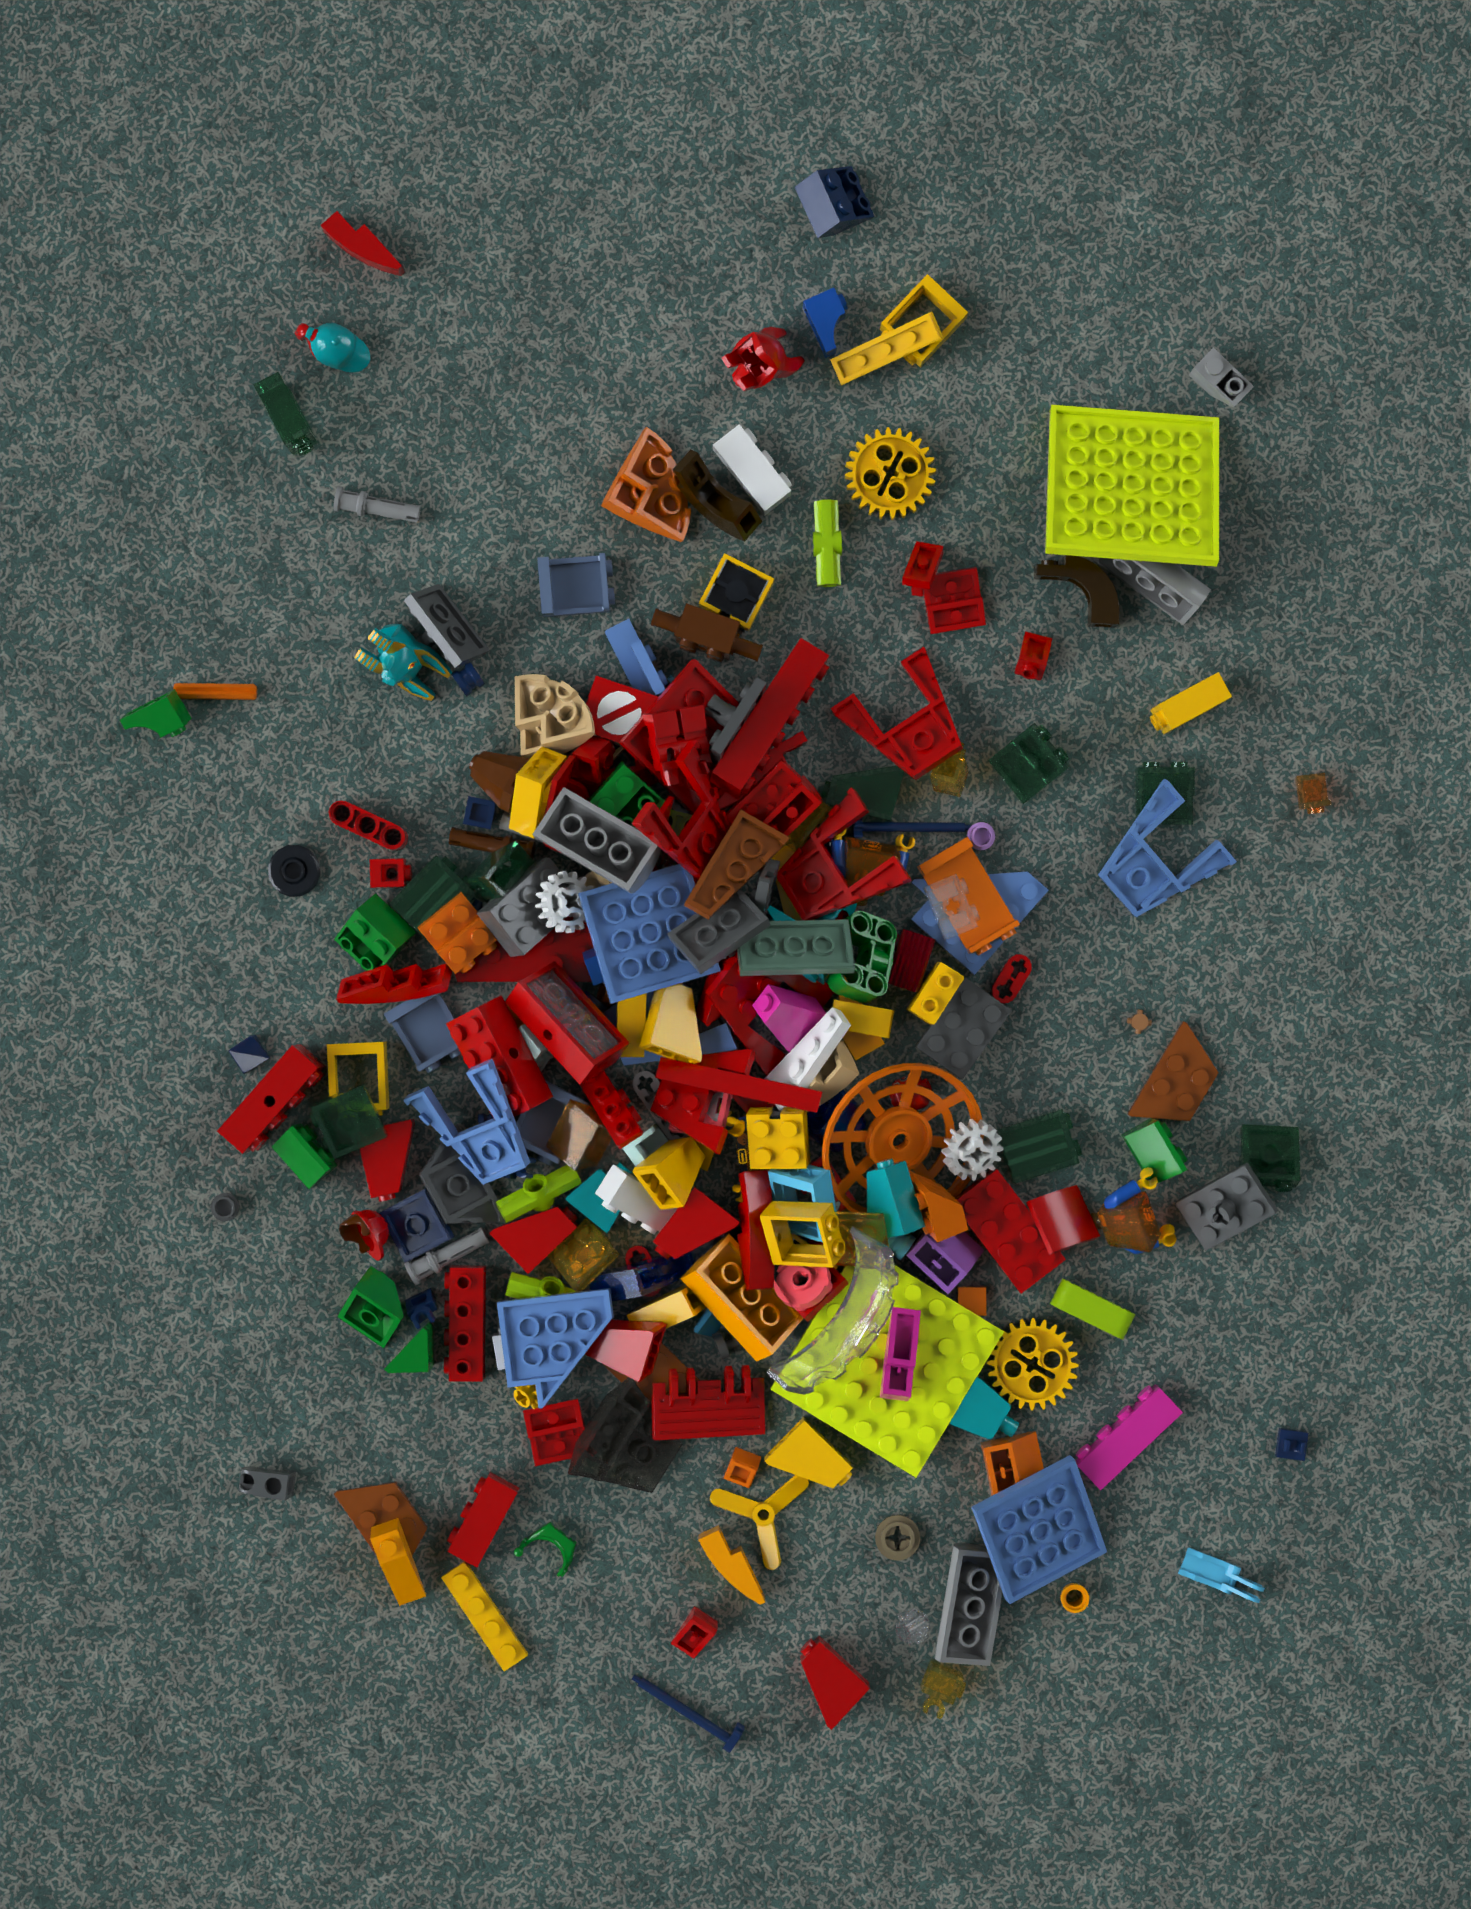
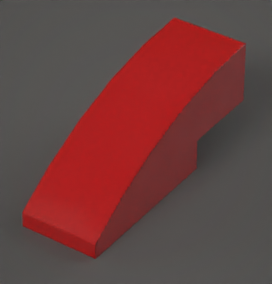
M336 211L320 225L324 233L337 246L366 265L398 276H402L405 273L402 265L365 224L355 231L343 216Z

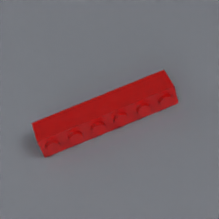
M800 638L712 771L710 782L739 799L743 791L747 794L749 793L756 781L753 777L758 769L763 771L771 758L768 755L769 751L773 746L778 748L786 734L782 731L787 724L792 726L801 711L797 710L802 701L807 704L815 691L812 686L816 679L822 681L830 667L826 664L830 655Z

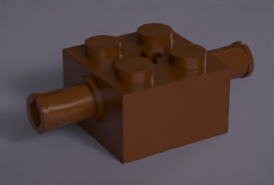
M687 603L680 617L656 608L651 621V626L673 632L676 643H679L681 650L693 654L697 650L705 652L707 654L706 658L722 663L723 659L729 661L734 653L758 662L763 648L762 644L740 638V621Z

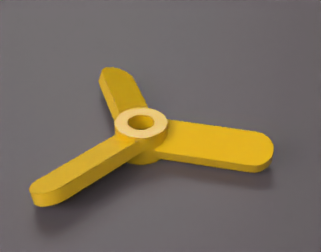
M794 1475L768 1499L762 1502H756L722 1489H715L710 1494V1502L714 1506L754 1520L757 1525L764 1566L769 1570H775L781 1564L774 1517L808 1487L809 1481ZM765 1509L769 1512V1515L766 1518H760L758 1512Z

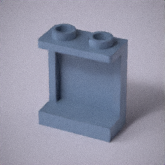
M599 553L598 556L561 559L537 558L543 617L610 612V605L615 604L614 587L609 588L608 577L613 576L612 559L606 560L605 553Z
M440 993L406 1000L384 1013L389 1024L392 1023L417 1065L418 1072L426 1070L427 1073H430L442 1066L441 1059L448 1055L453 1059L461 1054L446 1025L447 1022L455 1019Z
M546 1081L553 1097L521 1113L516 1124L526 1152L531 1150L539 1154L537 1157L539 1161L552 1166L553 1162L557 1164L561 1162L590 1102Z

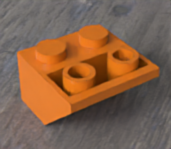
M909 1170L915 1190L914 1196L918 1200L919 1210H921L925 1227L922 1228L926 1235L930 1234L938 1243L967 1231L968 1226L962 1205L941 1184Z
M1036 1431L980 1442L992 1496L1044 1469Z

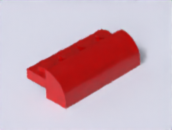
M781 759L726 815L731 826L740 810H743L782 834L789 836L822 803V798L804 775L800 776L784 759Z

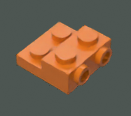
M462 892L417 927L455 974L458 971L462 973L467 972L475 965L474 958L481 953L484 956L488 955L497 947L495 942L497 939L477 915L478 911Z

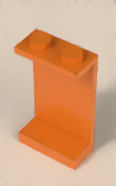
M966 837L922 863L917 868L969 954L976 952L979 956L991 949L992 945L990 942L998 937L1004 941L1016 934L1017 932L1014 928L1019 926L1020 923L1013 918L973 851V844Z

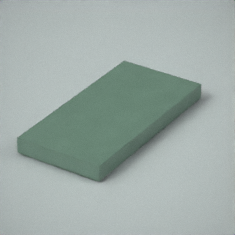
M849 919L769 921L771 925L737 949L740 976L854 973L855 970Z

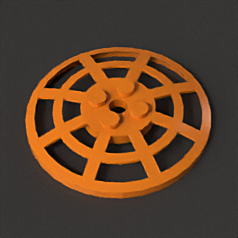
M902 1063L888 1066L859 1081L845 1094L834 1109L823 1137L822 1163L825 1170H830L834 1195L849 1211L867 1220V1208L849 1199L845 1193L856 1181L867 1189V1179L862 1174L873 1164L877 1166V1162L893 1158L894 1163L906 1161L908 1170L913 1169L915 1173L935 1181L934 1177L945 1166L943 1160L946 1156L940 1152L937 1160L929 1170L926 1169L922 1162L927 1157L931 1147L942 1149L948 1147L944 1142V1138L951 1139L953 1135L950 1133V1130H955L949 1108L964 1100L970 1118L976 1123L980 1119L983 1120L980 1108L973 1094L959 1079L948 1071L922 1063ZM910 1070L905 1084L889 1086L874 1094L868 1087L869 1084L891 1073ZM922 1071H926L942 1077L952 1084L957 1091L941 1099L932 1090L917 1085ZM902 1092L899 1105L884 1111L878 1100L890 1094ZM859 1093L864 1102L853 1113L847 1124L846 1131H833L842 1111ZM914 1093L925 1096L934 1103V1105L921 1113L910 1107ZM869 1108L875 1119L871 1122L868 1130H854L859 1118ZM940 1113L945 1124V1137L932 1135V1129L928 1122ZM899 1134H904V1141L900 1145L894 1146V1138ZM843 1142V1156L849 1173L837 1184L830 1167L829 1147L830 1143ZM851 1142H865L868 1155L855 1166L852 1158ZM957 1176L947 1191L955 1198L971 1179L967 1176L965 1180H962Z

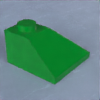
M370 1266L354 1287L337 1317L382 1348L386 1346L404 1315L394 1281L383 1272Z

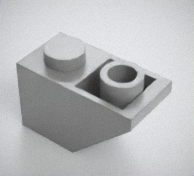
M1214 347L1189 374L1210 396L1233 408L1254 387Z

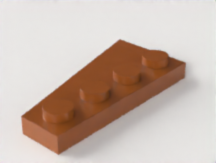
M740 810L685 901L684 906L709 920L789 842L790 838Z

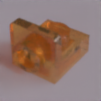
M1325 773L1295 777L1299 810L1307 809V814H1317L1325 812L1324 807L1332 805L1331 800H1328Z

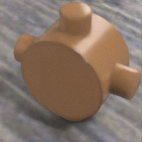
M1138 1010L1137 1014L1127 1018V1023L1131 1024L1135 1029V1034H1141V1030L1152 1024V1021L1148 1020L1147 1016L1143 1014V1010Z

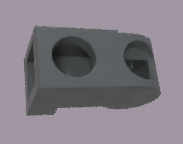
M242 1467L238 1491L258 1497L287 1500L294 1493L296 1471Z

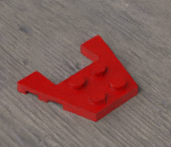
M752 1049L704 1054L702 1055L701 1062L696 1063V1065L749 1076L756 1053ZM661 1079L650 1110L656 1116L679 1131L684 1132L696 1142L706 1146L715 1154H721L728 1130L725 1127L703 1123L715 1091Z

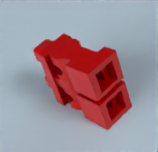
M692 705L643 715L644 725L648 728L651 743L650 750L654 771H660L664 786L682 783L679 766L675 760L688 741H698L700 747L697 750L701 760H706V763L711 762L705 731L707 724L704 705Z

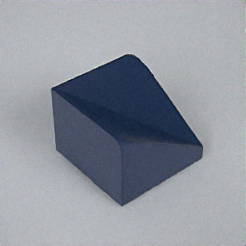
M256 1035L249 1036L228 1050L243 1074L249 1073L270 1059Z

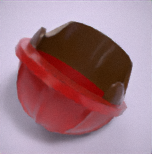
M353 1211L351 1216L339 1225L341 1237L344 1241L357 1243L360 1253L368 1252L377 1261L383 1259L384 1250L382 1246L386 1243L389 1236L388 1224L385 1222V1219L376 1211Z

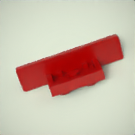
M604 1070L580 1085L619 1149H622L643 1134V1130L638 1124L642 1120L633 1105L628 1108L627 1105L631 1101L622 1088L617 1091Z

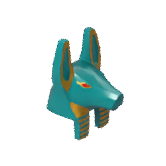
M402 624L385 625L381 630L375 628L370 633L368 639L377 646L378 656L363 647L358 650L355 659L370 671L381 674L382 682L390 686L397 684L408 693L430 701L433 700L436 694L416 676L421 668L426 666L446 678H449L452 674V670L442 657L431 647L418 642Z

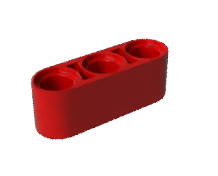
M342 800L336 801L329 808L330 820L346 830L393 851L401 850L407 845L408 834L405 829ZM346 806L350 810V816L346 821L340 822L337 819V811L339 808ZM372 818L376 824L373 832L366 834L362 830V823L364 820ZM393 830H398L401 834V840L396 845H390L387 840L388 834Z

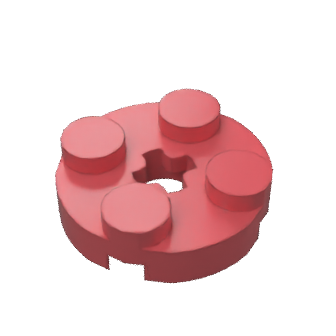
M779 1265L776 1281L774 1280V1289L778 1297L787 1306L793 1307L797 1311H804L815 1306L832 1289L831 1273L828 1267ZM800 1276L808 1277L806 1284L796 1286L800 1282L798 1279Z

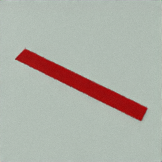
M664 1057L660 1058L655 1076L657 1079L814 1113L818 1111L822 1091Z

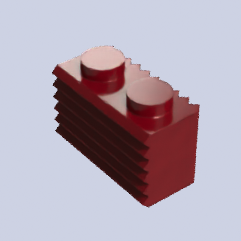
M902 929L901 934L897 933L893 965L890 970L888 984L918 993L936 939L906 929Z

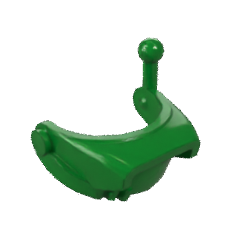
M549 1522L534 1531L528 1538L525 1537L519 1547L515 1548L514 1555L521 1557L524 1548L532 1541L539 1539L548 1540L561 1551L563 1566L556 1575L563 1577L572 1562L577 1542L575 1540L572 1541V1538H568L563 1531L555 1528L553 1523Z

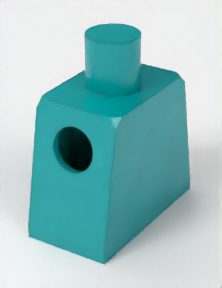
M621 1162L616 1165L632 1174V1171ZM600 1167L572 1191L565 1200L607 1233L620 1210L615 1214L601 1205L604 1200L595 1194L607 1175V1172Z
M979 1376L974 1380L950 1421V1424L989 1440L993 1439L998 1430L1012 1437L1019 1426V1422L1007 1416L1012 1407L1011 1404Z

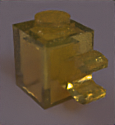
M962 749L932 770L930 780L934 791L961 797L969 773L964 758L965 749Z
M930 1660L920 1684L921 1692L929 1695L923 1703L924 1713L927 1714L931 1705H937L939 1709L936 1716L938 1719H941L945 1713L942 1701L953 1705L956 1697L959 1699L962 1697L966 1682L963 1681L962 1672Z

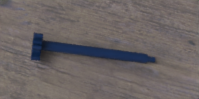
M861 818L852 824V838H863L862 832H965L972 825L954 822H862Z
M635 1674L632 1677V1680L638 1683L637 1686L725 1742L722 1749L728 1753L732 1751L742 1736L745 1726L737 1722L732 1732L728 1733L642 1677L641 1679Z

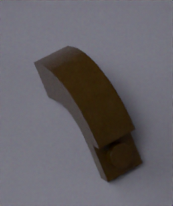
M690 449L673 468L680 481L677 487L699 513L725 533L745 542L762 523L751 502L734 496L715 480L698 452Z
M1065 555L1062 565H1058L1056 560H1042L1041 564L1035 566L1034 579L1067 581L1075 584L1082 590L1088 602V627L1116 628L1119 625L1120 611L1117 592L1110 578L1096 564L1080 556Z

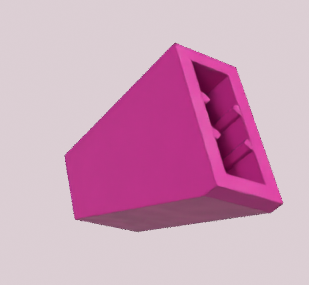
M770 984L766 986L752 1005L765 1025L789 1053L826 1014L815 997Z

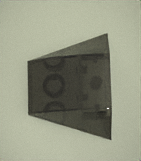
M628 1377L605 1396L576 1441L568 1474L652 1493L683 1444L679 1439H652L651 1402L642 1393L636 1382Z

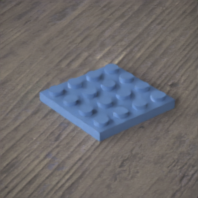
M680 864L651 872L645 883L632 894L614 883L578 893L610 1004L721 971L719 963H716L700 974L670 941L667 935L671 930L696 914V912L684 906L685 901L695 886L694 878Z
M1071 1455L971 1507L1004 1598L1009 1604L1107 1552L1078 1466Z

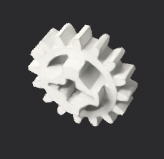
M561 871L557 875H549V882H541L540 886L544 891L536 893V896L541 899V903L536 904L535 907L542 908L543 912L538 917L540 919H548L546 923L547 928L555 926V932L557 933L564 932V930L566 933H573L575 929L581 930L585 928L583 922L586 923L578 893L594 888L593 885H584L586 877H579L577 879V872H569L567 874L566 871ZM562 883L569 884V887L565 888L558 886ZM567 916L574 917V919L571 921L563 920V918Z
M969 1119L968 1126L960 1122L958 1131L950 1130V1133L953 1135L952 1138H944V1142L948 1147L941 1149V1152L946 1156L943 1162L955 1176L958 1175L962 1180H965L968 1176L972 1181H975L977 1174L984 1178L986 1177L985 1170L989 1168L994 1171L995 1167L992 1163L994 1161H1001L997 1152L1004 1149L999 1144L1002 1137L996 1133L997 1130L993 1126L988 1125L981 1119L978 1123L973 1119ZM980 1134L986 1136L987 1141H984ZM958 1159H961L963 1162H965V1165L960 1164L958 1162Z

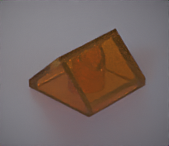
M570 1099L546 1147L576 1171L597 1166L612 1137L593 1107Z

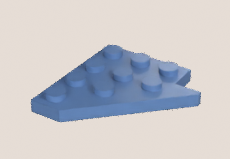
M1029 872L988 874L1013 918L1018 920L1019 923L1048 892V889ZM914 879L911 883L929 899L911 920L931 938L936 939L935 941L975 975L1004 941L998 937L990 942L992 948L979 956L976 952L969 954L924 879Z
M610 1288L498 1301L497 1309L507 1387L536 1385L538 1408L545 1407L614 1317Z

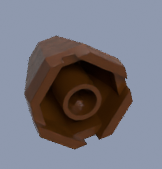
M483 751L480 755L476 754L469 764L470 776L499 808L511 814L516 774L530 759Z

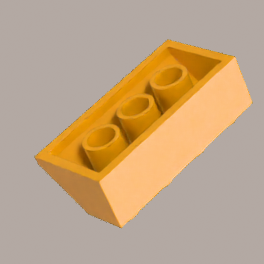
M727 1234L701 1256L681 1277L686 1286L756 1362L773 1355L803 1320V1317L793 1307L787 1306L778 1297L774 1287L772 1289L746 1291L739 1245L730 1234Z

